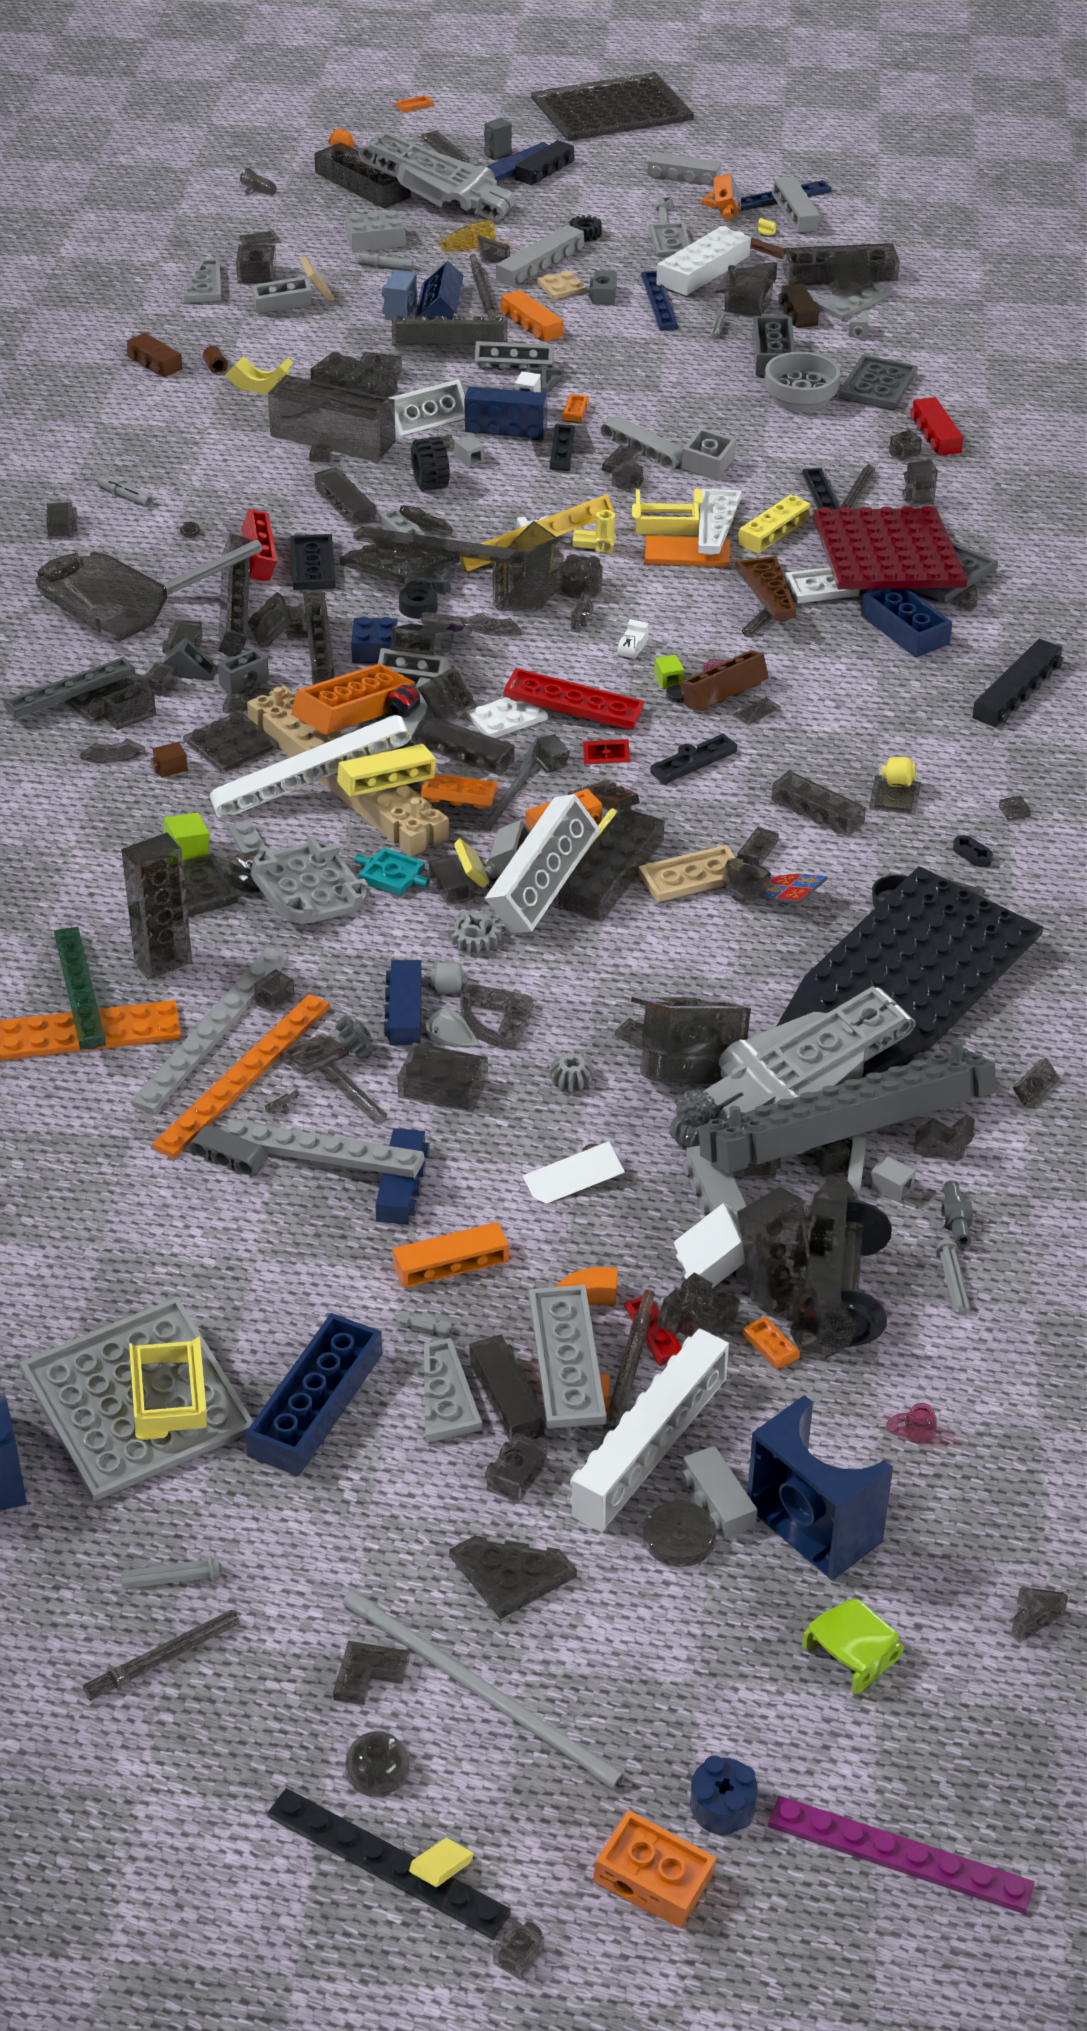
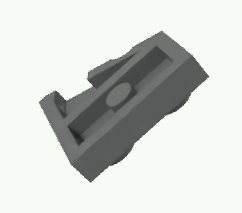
M526 368L528 373L541 374L542 393H548L564 377V368Z

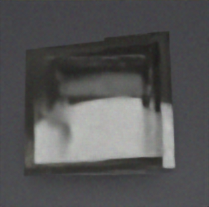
M777 262L759 263L755 267L738 269L734 265H729L728 272L715 293H724L725 311L748 316H762L772 299L773 283L777 277Z

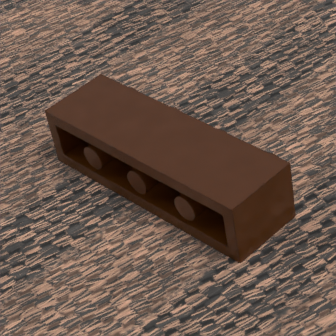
M753 650L747 651L681 681L680 686L684 704L690 709L704 711L714 703L724 702L731 695H739L749 687L759 686L762 681L769 679L764 653Z

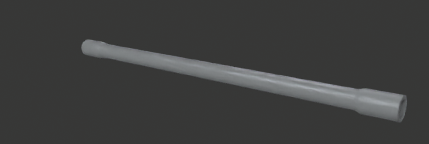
M352 1589L346 1594L343 1599L345 1607L361 1618L372 1622L579 1764L613 1791L617 1788L615 1786L616 1782L620 1784L625 1778L623 1772L581 1747L386 1614L359 1592Z

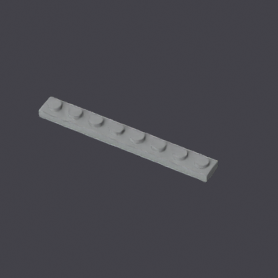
M230 1120L224 1130L262 1146L269 1154L411 1178L416 1177L425 1160L423 1151Z

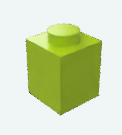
M676 655L658 657L654 661V675L662 689H668L676 685L680 686V682L684 680V668Z

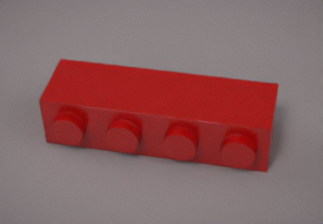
M930 397L913 400V408L910 409L911 419L917 422V427L923 431L925 440H929L931 449L935 450L939 456L962 453L963 436L938 399Z
M248 509L241 527L243 544L246 545L254 540H258L262 545V552L246 559L249 578L267 581L271 579L277 564L269 513Z

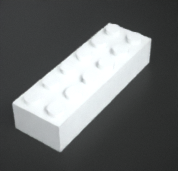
M726 226L717 228L658 263L656 285L660 286L662 284L667 289L686 296L750 256L751 237L744 235L743 232L730 230Z
M575 794L554 797L485 897V900L511 933L533 931L601 830Z

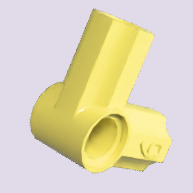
M611 510L597 512L596 531L575 529L573 533V547L595 549L597 553L606 552L610 554L616 539L615 513H612Z

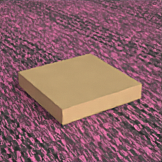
M306 256L302 257L300 262L308 278L327 301L334 300L335 298L325 279Z

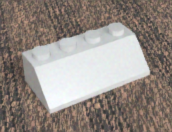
M459 379L389 397L381 404L386 421L400 436L465 419V395Z

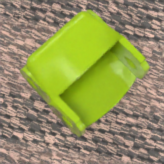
M859 1599L846 1600L812 1621L804 1632L802 1647L808 1651L820 1643L838 1661L856 1671L851 1687L855 1694L862 1692L876 1681L885 1670L900 1658L904 1650V1645L899 1642L898 1632Z

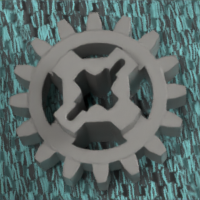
M473 909L468 914L462 911L461 917L454 916V921L449 922V939H451L452 945L458 944L459 950L467 948L469 953L472 949H475L477 953H480V949L484 948V950L489 951L490 945L496 947L497 941H501L502 924L499 923L498 917L493 918V913L485 915L484 910L475 913Z

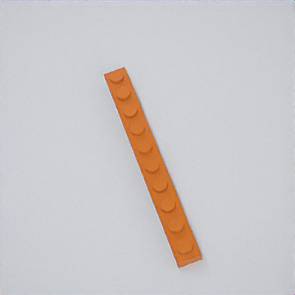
M308 994L152 1143L153 1149L175 1159L204 1126L210 1125L330 1009V1003Z

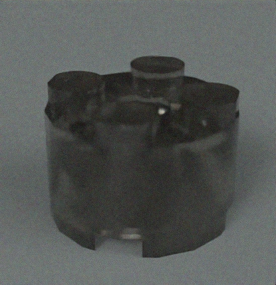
M568 555L562 566H560V591H563L569 598L576 600H587L589 597L598 596L602 591L603 568L600 559L596 556Z

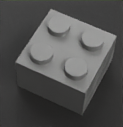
M699 427L683 448L681 469L719 480L734 460L736 439Z

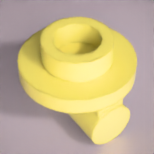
M762 218L759 219L758 232L760 234L772 235L776 233L777 223Z

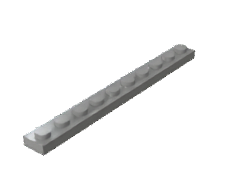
M266 948L131 1100L132 1107L155 1114L289 961L288 955Z

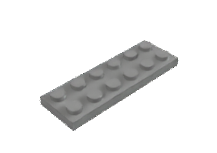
M586 1285L529 1289V1302L547 1429L606 1424V1411Z

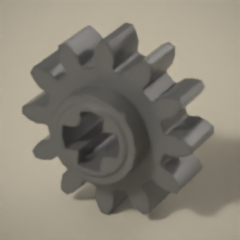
M345 1015L336 1022L337 1025L335 1027L340 1031L338 1038L346 1050L350 1053L356 1051L360 1058H366L374 1051V1046L369 1042L372 1036L359 1020L353 1022L350 1016L347 1017Z

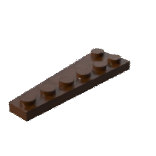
M776 556L736 561V570L775 621L784 622L791 618H796V608L789 589H787L786 581L783 580V573L780 571V565Z

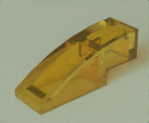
M491 219L472 223L447 235L438 244L442 252L478 248V243L496 241L495 226Z

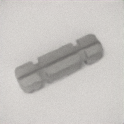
M718 314L715 316L710 338L720 339L723 325L725 324L724 315L720 316Z
M400 1311L397 1316V1326L407 1329L412 1327L411 1330L431 1335L437 1333V1336L448 1338L452 1330V1323L449 1321L440 1320V1322H437V1318L419 1314L411 1316L412 1313L407 1311Z

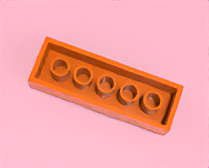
M379 663L297 690L291 715L298 718L301 723L314 727L319 733L329 735L330 733L390 713L386 702L388 695L400 685L414 687L415 682Z

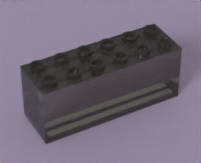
M285 375L268 392L270 436L379 461L396 442L394 399L290 375Z

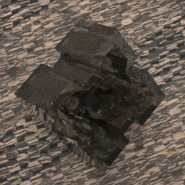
M694 1272L682 1282L680 1290H673L663 1299L657 1325L675 1336L680 1332L686 1336V1339L692 1337L699 1328L717 1337L718 1334L723 1335L735 1323L741 1300L723 1289L717 1291L712 1289V1282Z

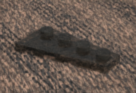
M607 779L568 792V795L588 788L602 803V807L605 810L614 808L618 812L629 811L632 809L631 806L640 803L637 793L629 789L624 790V787L616 786V783H610Z

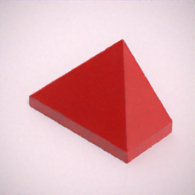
M629 739L583 741L584 764L630 762Z

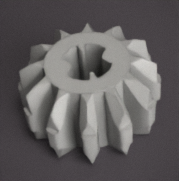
M572 1051L571 1054L562 1052L561 1056L554 1057L550 1067V1075L553 1086L558 1085L560 1091L568 1088L571 1094L573 1088L582 1092L583 1087L590 1086L594 1077V1069L591 1058L585 1057L584 1053L575 1054Z

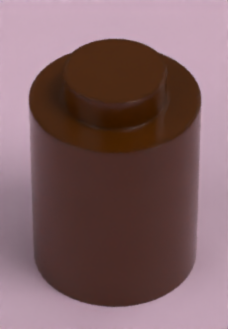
M209 346L203 351V359L212 373L223 372L227 369L228 362L217 346Z

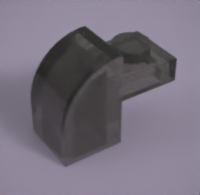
M966 1114L949 1128L934 1117L916 1131L914 1150L926 1158L955 1162L964 1158L965 1145H968L974 1138L975 1119Z

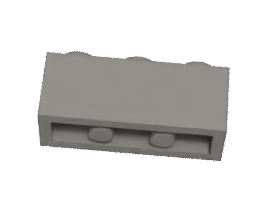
M302 276L252 285V298L256 313L312 305V290L308 277Z
M381 648L378 664L381 663L412 681L418 682L420 677L443 681L444 685H447L450 663L446 657Z
M715 1445L683 1457V1468L680 1471L682 1483L686 1488L691 1487L698 1508L705 1509L708 1513V1521L713 1531L719 1530L725 1539L756 1527L757 1508Z

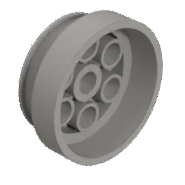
M811 352L784 353L774 357L766 365L765 388L772 395V399L777 405L791 411L808 412L821 409L829 403L830 398L839 389L840 369L838 365L830 358Z

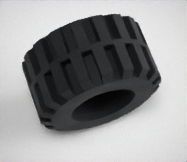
M439 436L414 440L411 446V463L414 478L421 491L446 488L450 480V466L444 442Z

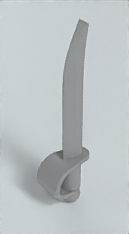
M661 196L659 198L656 210H659L660 223H667L666 210L674 208L672 197Z

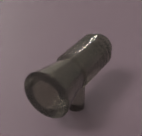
M246 168L240 175L241 184L250 186L245 190L246 194L251 195L256 190L266 195H274L276 193L277 187L274 182L257 175L252 169Z

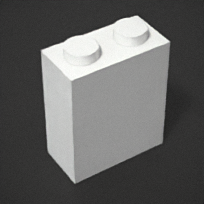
M722 1203L674 1241L678 1252L676 1257L684 1266L686 1271L684 1276L687 1282L692 1287L697 1286L703 1291L711 1290L757 1254L741 1215L725 1203Z

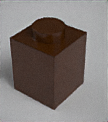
M179 742L152 748L153 758L150 759L153 771H158L161 777L188 771L187 755Z

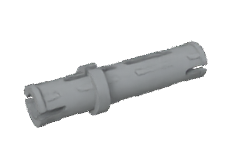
M359 252L358 259H360L358 264L411 271L414 266L412 264L414 263L413 259L380 255V253Z
M101 475L97 481L99 488L110 491L112 495L122 496L144 507H148L153 503L154 498L152 495L125 485L121 480H113L105 475Z

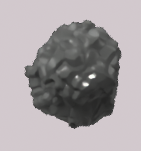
M688 1090L680 1097L681 1099L677 1100V1108L675 1109L677 1116L671 1122L669 1133L679 1145L690 1148L700 1146L698 1126L707 1124L715 1118L717 1106L714 1103L715 1100L707 1092Z

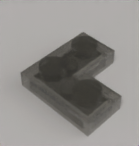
M348 1641L333 1690V1700L365 1705L372 1679L403 1684L410 1660V1651Z

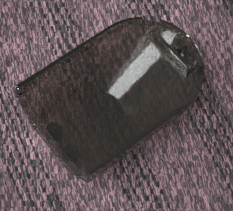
M91 552L90 556H79L78 553H73L53 559L38 570V577L35 579L36 587L41 595L97 632L117 642L154 625L168 598L165 585L109 555Z

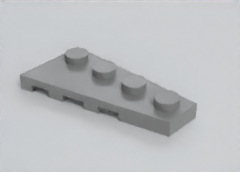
M219 258L200 259L195 270L196 274L191 279L192 283L187 288L188 292L184 294V303L222 301Z
M452 1338L424 1343L425 1442L428 1443L482 1431V1421Z

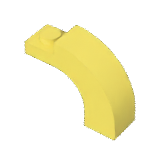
M243 356L224 376L239 389L269 395L278 391L288 380L286 376L291 372L289 367L293 362L287 358L275 370L262 371Z

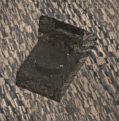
M1021 1587L1017 1604L1022 1610L1012 1620L1011 1636L1018 1643H1021L1065 1614L1068 1596L1064 1592Z

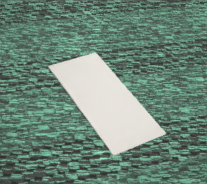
M608 1141L525 1174L523 1178L534 1198L544 1203H550L625 1173Z

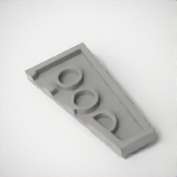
M874 284L816 301L815 304L818 309L840 320H844L891 296L892 290L883 284Z

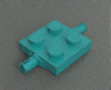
M383 847L378 854L370 858L359 853L354 858V863L365 866L359 873V879L365 878L368 885L395 895L402 896L412 884L427 888L430 884L429 878L420 876L425 870L424 861Z

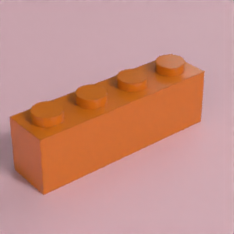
M517 290L501 296V312L512 318L515 323L517 322L522 325L525 330L533 333L536 338L546 342L563 336V320L523 291Z
M498 1222L392 1248L393 1266L403 1289L509 1262V1244Z

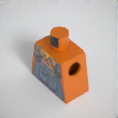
M731 173L714 177L716 204L723 219L731 220L741 212V194Z

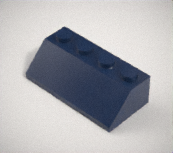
M449 261L445 262L422 283L414 318L415 321L446 322L448 319L452 320L456 316L464 275Z

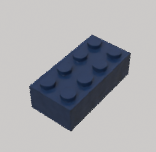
M468 387L464 398L465 432L544 439L547 430V393Z
M874 589L863 594L861 616L915 658L950 644L953 622L911 590Z

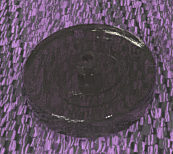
M670 1501L657 1506L648 1514L644 1522L643 1541L647 1551L656 1560L675 1567L692 1566L702 1562L712 1553L716 1543V1525L710 1514L699 1505L686 1501Z

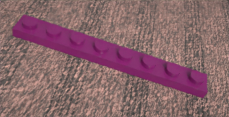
M780 1795L777 1798L768 1822L769 1828L1026 1914L1035 1883L1033 1880Z

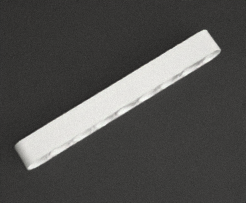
M397 715L388 717L220 786L211 792L210 800L218 817L241 813L338 773L339 762L399 748L408 743L410 733L402 717Z

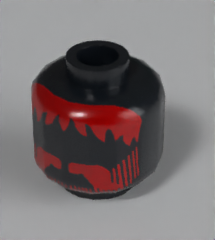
M400 685L388 695L386 702L391 714L407 718L419 708L421 701L420 695L414 687Z

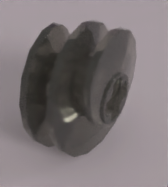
M243 852L237 853L235 855L236 860H232L224 871L226 880L242 892L249 894L261 893L262 891L251 876L254 856Z

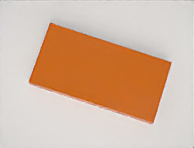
M646 535L645 564L729 567L730 538H725L719 554L705 555L698 553L699 537Z

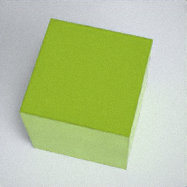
M199 813L164 817L162 847L173 867L191 865L208 860L210 833Z

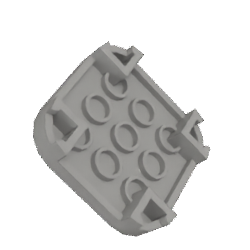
M310 836L306 844L270 851L267 846L259 849L258 854L254 857L251 868V876L277 913L291 922L299 924L313 923L351 914L360 909L366 896L367 883L365 878L359 880L339 856L341 847L335 842L331 846L325 842L317 841V836Z

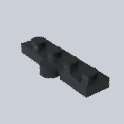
M724 733L698 744L697 749L692 744H682L678 747V754L651 765L650 773L663 784H667L736 753L737 744Z

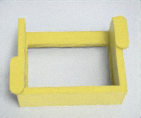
M636 489V504L632 505V517L636 519V534L698 535L699 504L703 502L702 490H694L693 504L640 503V490ZM641 512L692 513V517H643Z
M200 1336L188 1342L132 1346V1343L129 1344L136 1438L139 1440L160 1439L167 1437L168 1431L207 1428ZM188 1362L192 1406L144 1410L141 1364Z

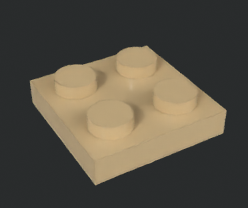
M562 271L558 274H548L537 278V283L553 300L587 292V287L571 271Z

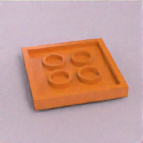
M435 774L434 778L425 780L421 790V797H425L429 802L447 800L452 805L461 806L464 803L473 804L475 808L486 809L487 806H492L498 782Z

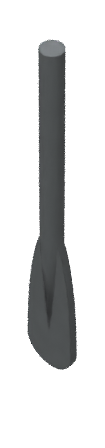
M540 735L535 739L522 762L519 775L482 824V830H491L526 779L539 770L554 753L558 743L553 737Z

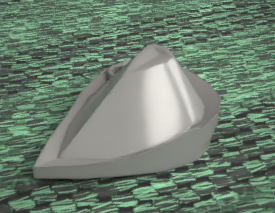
M441 1009L431 1015L426 1023L427 1037L434 1043L460 1047L479 1046L466 1021L453 1010Z

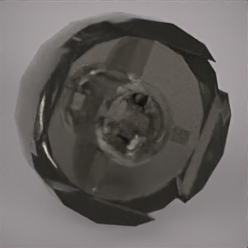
M728 859L722 879L723 885L732 894L734 900L745 902L746 900L760 898L766 893L772 880L770 871L753 862H750V865L742 864L743 859Z
M371 1731L362 1734L348 1749L345 1759V1775L353 1789L358 1793L368 1797H384L400 1789L405 1784L409 1776V1756L404 1744L393 1734L384 1731Z

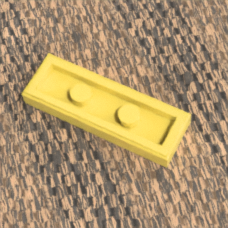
M459 838L454 843V847L466 875L481 887H485L490 881L477 852Z

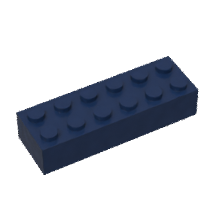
M330 1313L245 1432L247 1456L300 1476L383 1355L382 1331Z

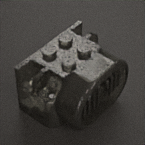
M713 997L631 998V1002L646 1006L644 1020H634V1027L643 1029L640 1074L646 1079L679 1085L715 1084L723 1079L721 1067L719 1066V1059L722 1053L734 1042L748 1039L751 1008Z

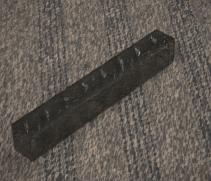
M230 533L222 556L250 543V539ZM250 557L221 570L218 652L227 656L241 654L247 640Z

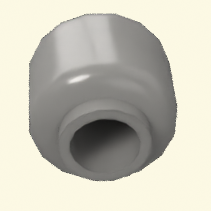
M439 962L436 968H432L431 988H435L437 993L459 994L462 986L467 987V971H462L460 963Z

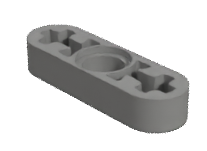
M854 1135L846 1196L860 1197L867 1136Z

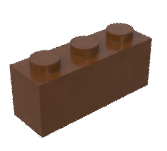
M147 333L127 340V354L129 358L138 361L143 367H148L155 374L166 377L183 369L181 353Z

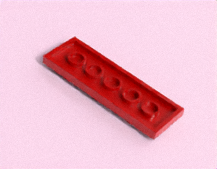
M519 668L514 669L503 692V697L510 698L513 701L530 703L535 707H545L553 709L555 712H565L578 718H588L596 720L601 724H611L621 729L634 730L645 701Z

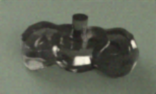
M295 1089L290 1094H286L266 1104V1112L269 1114L280 1107L285 1112L290 1111L287 1104L301 1097L299 1090Z

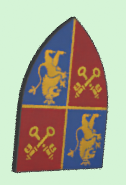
M787 874L759 881L756 883V887L762 897L787 906L789 903L801 904L828 878L822 875Z

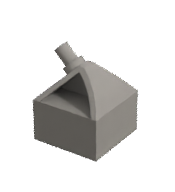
M522 819L498 829L486 867L484 868L489 880L500 877L531 832Z

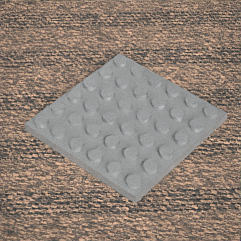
M175 1297L19 1362L22 1374L93 1502L244 1437L245 1432L253 1423L252 1418L179 1297ZM200 1336L207 1428L168 1431L167 1437L160 1439H137L135 1436L129 1344L132 1343V1346L188 1342ZM188 1362L141 1364L144 1410L192 1406Z

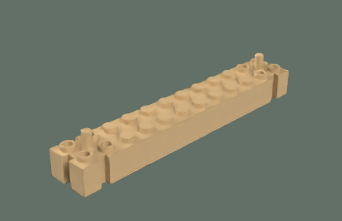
M285 685L274 688L270 692V696L261 695L247 702L249 723L258 730L264 728V735L290 757L345 735L340 730L329 735L321 734L314 727L301 723L298 718L291 715L295 693ZM338 773L319 780L393 843L399 841L400 849L410 857L425 851L426 845L430 843L435 846L449 839V818L438 809H432V804L407 784L349 797L337 782Z

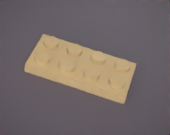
M727 845L638 866V874L656 902L746 881V872Z

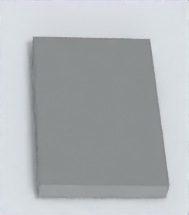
M684 222L649 224L648 230L657 257H670L691 244Z

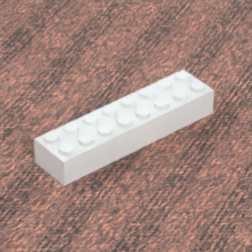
M700 1328L692 1337H688L684 1341L681 1351L669 1359L666 1369L654 1377L651 1387L646 1393L642 1392L638 1396L635 1406L630 1412L626 1411L623 1414L614 1431L610 1430L607 1433L601 1447L591 1452L586 1465L573 1474L570 1482L572 1486L570 1504L572 1505L573 1518L601 1533L605 1530L726 1380L728 1342Z

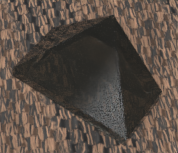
M483 236L478 237V253L482 263H500L510 257L509 245Z
M763 697L733 713V716L749 726L780 709L781 706L769 698Z

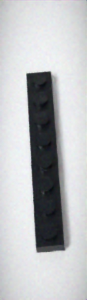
M285 1788L267 1812L268 1818L492 1940H494L511 1914V1908L453 1877H450L438 1887L429 1884L409 1871L411 1862L416 1857L288 1788Z

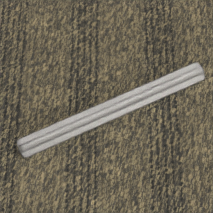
M254 540L144 593L148 603L164 598L262 552V545L258 540Z

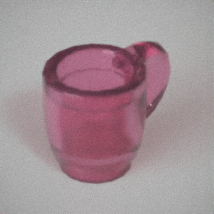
M917 1403L908 1413L896 1414L888 1419L886 1428L894 1435H905L909 1441L915 1444H928L935 1438L937 1417L930 1405ZM905 1422V1426H898V1424Z

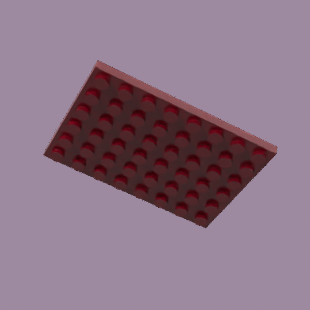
M887 506L881 509H872L870 507L830 509L823 507L819 510H813V520L838 590L967 588V577L937 508L932 506H924L922 508L904 506L894 509Z

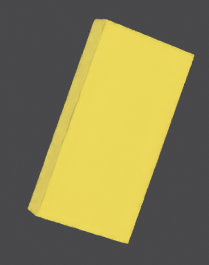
M446 1837L412 1860L409 1871L429 1884L438 1887L469 1865L474 1853Z

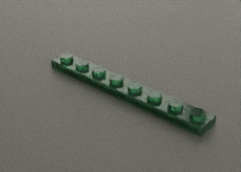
M71 927L53 930L79 1048L83 1050L106 1046L79 928Z

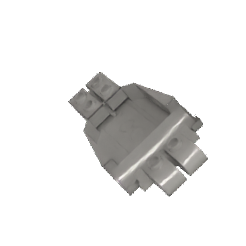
M385 131L373 137L359 151V157L362 162L370 165L373 169L387 173L389 176L397 177L401 185L441 208L445 205V201L450 203L451 200L456 199L461 203L462 209L468 211L470 208H474V215L479 214L485 219L499 221L516 204L515 195L497 186L498 181L495 180L494 173L488 167L482 165L474 166L455 158L420 148Z
M872 986L829 1013L812 1012L749 1037L746 1040L736 1041L727 1047L719 1059L718 1065L721 1067L723 1079L703 1091L707 1092L715 1100L714 1103L717 1106L714 1119L726 1121V1118L730 1117L729 1109L731 1106H739L740 1112L755 1110V1107L760 1105L769 1106L776 1104L781 1099H793L800 1097V1094L805 1092L820 1091L825 1086L841 1085L849 1079L858 1080L863 1076L864 1062L909 1035L915 1026V1020L881 988H874Z

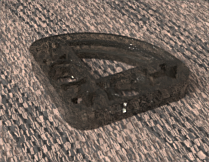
M466 986L461 993L460 1013L474 1036L497 1048L511 1050L518 1047L533 1013V998L526 994L486 986ZM495 999H501L504 1002L498 1004L493 1003L492 1001ZM471 1007L505 1013L498 1032L480 1023L474 1016ZM513 1020H518L522 1023L518 1025H512L509 1022ZM509 1032H511L512 1037H510L509 1040H506L509 1035Z

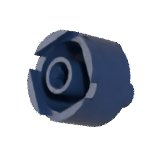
M715 1755L709 1756L697 1768L691 1782L690 1809L697 1823L706 1831L718 1835L732 1834V1832L744 1829L751 1823L755 1815L757 1799L755 1771L735 1759L721 1758Z

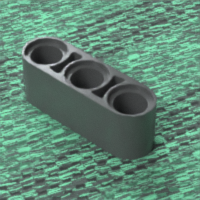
M209 1125L204 1126L188 1145V1149L193 1156L198 1155L210 1163L224 1165L227 1167L226 1169L238 1174H247L250 1176L249 1178L255 1176L269 1157L262 1146Z

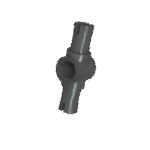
M950 1180L945 1182L943 1186L946 1200L942 1203L941 1215L945 1217L944 1226H949V1229L953 1231L957 1246L965 1248L971 1244L969 1227L973 1222L971 1201H965L961 1196L959 1183Z

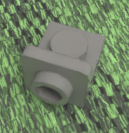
M861 311L860 318L849 321V337L868 338V311Z

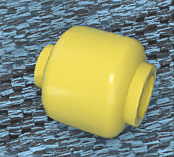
M890 757L887 765H882V779H887V784L890 787H909L912 781H916V763H912L909 757Z

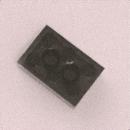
M413 1043L397 1076L398 1098L473 1113L488 1079V1057Z

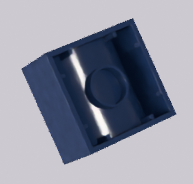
M804 1395L752 1432L747 1495L757 1508V1517L833 1581L883 1542L893 1466L883 1460L867 1468L843 1469L828 1465L814 1457L808 1451L813 1401Z

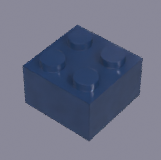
M354 618L351 639L352 663L378 664L381 648L397 650L398 618Z

